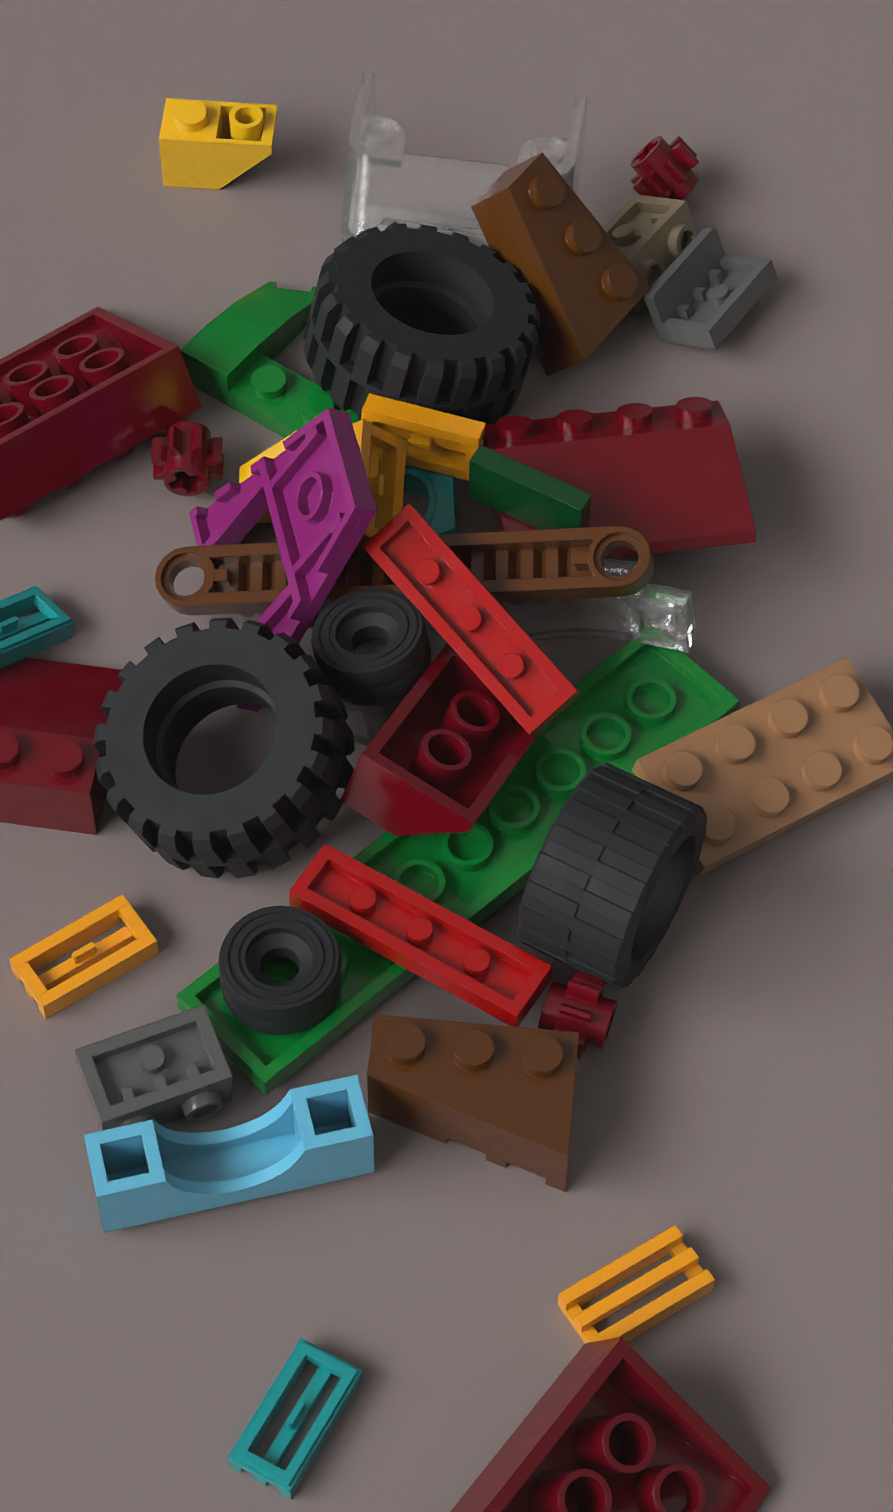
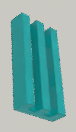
M37 586L0 600V669L72 638L75 621ZM38 609L40 610L39 612H37V613H35V614H32V615H30V616H27V617H25V618L19 620V617H22V616H24V615H26V614H29V613H31V612H34V611H36V610H38Z
M301 1338L228 1455L229 1467L242 1473L243 1469L253 1474L255 1481L264 1486L270 1483L278 1488L279 1494L291 1500L362 1383L363 1370ZM311 1362L319 1366L263 1459L253 1454L308 1363ZM333 1375L341 1378L286 1470L279 1468V1464Z

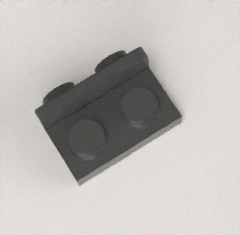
M204 1005L75 1049V1058L99 1121V1131L152 1119L159 1125L183 1117L190 1122L199 1121L215 1115L223 1109L224 1102L232 1099L233 1076Z

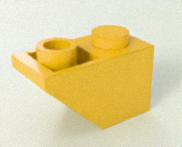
M166 98L159 135L163 186L219 190L270 156L273 151L278 105Z

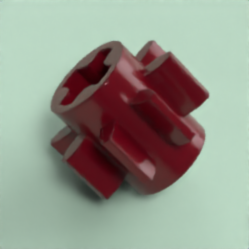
M662 136L652 139L636 154L630 164L637 173L631 179V182L634 184L632 188L639 195L682 200L699 181V176L692 169L699 163V160L696 158L697 154L680 136L670 145Z
M181 421L171 425L167 430L166 439L162 437H153L151 462L154 463V480L164 479L165 487L177 495L195 496L203 493L209 486V478L214 480L223 479V439L221 437L211 438L210 430L198 422Z
M574 971L568 986L552 981L541 1011L538 1029L579 1032L577 1059L581 1060L587 1045L599 1049L604 1048L614 1019L617 1001L603 997L604 992L602 991L605 981L595 976Z

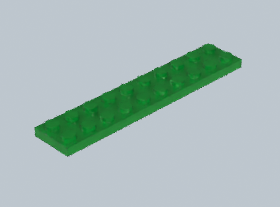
M650 626L574 685L581 695L543 728L470 832L394 836L386 831L355 855L353 859L478 925L526 887L535 860L552 824L575 787L591 769L600 764L609 763L635 775L632 768L637 759L739 710L740 700L655 628ZM329 927L340 949V993L328 1015L318 1024L305 1031L290 1035H270L255 1031L241 1023L232 1014L224 1001L221 992L218 963L178 993L176 997L178 1009L181 1012L201 1005L205 1006L223 1053L265 1095H268L416 974ZM275 958L263 966L261 973L271 982L284 983L292 980L300 969L290 959Z

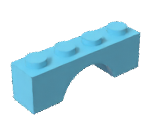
M358 1075L289 1089L282 1101L264 1115L242 1125L224 1130L202 1133L179 1132L167 1129L152 1119L84 1134L104 1233L375 1172L374 1136Z

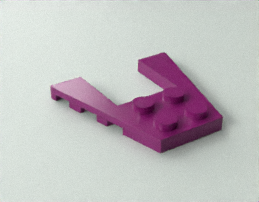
M327 408L284 440L283 444L286 450L273 459L263 456L250 467L251 474L253 475L241 484L228 482L216 491V502L210 507L196 506L189 513L197 546L239 544L269 509L288 585L256 622L267 624L274 635L284 632L298 643H300L377 513L374 496L371 492L350 414L332 408ZM256 704L236 705V708L258 712L262 707Z

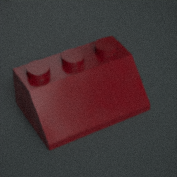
M447 643L362 752L340 801L394 836L470 832L541 731L534 737L530 736Z

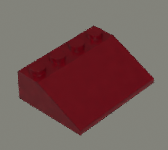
M96 307L0 359V520L15 518L29 512L34 507L35 501L55 490L67 489L77 485L85 478V473L106 461L111 462L125 458L134 451L135 445L154 434L167 433L171 425L184 421L186 416L201 409V404L179 346L100 307Z
M688 397L679 400L676 405L651 407L642 403H629L618 407L616 411L601 413L571 409L560 412L553 418L534 420L526 416L513 415L503 417L495 424H486L485 433L482 438L485 447L590 493L589 527H630L643 535L652 553L756 542V529L731 425L718 400L711 401L703 397ZM490 508L498 532L538 530ZM618 547L610 551L605 559L638 554L629 547Z
M28 657L0 669V822L97 835L108 791L99 782L95 767L97 759L103 757L94 747L95 727L98 724H107L108 718L101 712L100 708L107 692L111 690L117 693L123 684L117 677L121 671L120 669Z
M622 1337L589 1342L582 1346L450 1512H755L772 1488Z

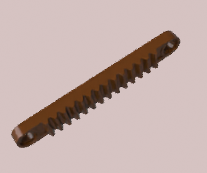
M607 526L439 534L499 603L508 602L515 606L522 605L525 601H533L541 605L547 604L550 600L572 603L575 599L633 595L646 587L653 576L655 566L648 542L641 533L630 527ZM361 538L317 614H320L337 598L356 590L384 588L404 594L362 547L371 538ZM278 542L189 546L174 549L164 556L157 566L155 574L156 589L165 602L178 613L191 616L239 614L244 617H253L255 613H264L288 585ZM618 547H629L635 550L639 557L634 570L624 576H613L607 573L603 566L608 553ZM188 567L201 568L204 571L205 578L203 585L197 592L187 596L175 593L174 581L179 572Z

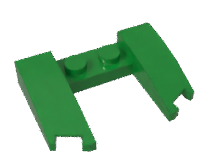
M269 281L234 302L210 321L180 349L193 386L284 438L298 431L327 408L344 411L333 402L330 391H323L319 385L274 361L286 346L306 327L316 287L312 286L311 292L277 288V282ZM351 409L344 411L350 414L352 424L359 421L356 412Z

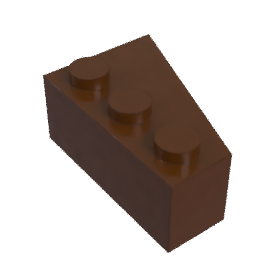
M543 152L504 171L471 206L489 248L497 253L500 262H509L519 272L521 277L520 283L526 282L533 294L540 315L538 341L545 354V357L539 360L547 376L585 361L651 288Z
M375 1014L367 1070L368 1112L445 1144L450 1139L485 1153L487 1161L504 1168L509 1163L546 1178V1185L565 1192L579 1032Z

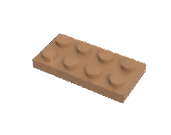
M847 657L637 759L632 771L635 776L704 808L707 815V830L702 851L694 870L699 877L893 778V728Z

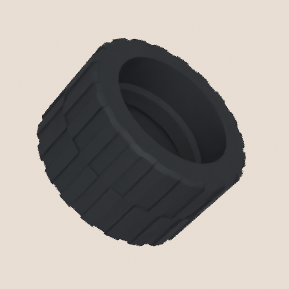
M603 763L591 769L585 778L578 783L571 796L561 808L535 860L518 913L517 931L522 944L582 973L595 976L615 989H621L631 984L643 971L645 965L657 950L690 884L702 851L707 830V815L704 808L609 763Z

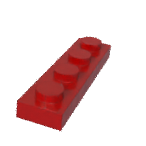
M410 503L362 546L530 736L534 737L581 695L567 677Z
M326 843L289 890V903L292 907L314 914L332 929L509 1026L518 1027L551 980L552 966Z

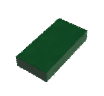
M479 446L469 460L470 499L538 530L589 527L590 493L485 446Z

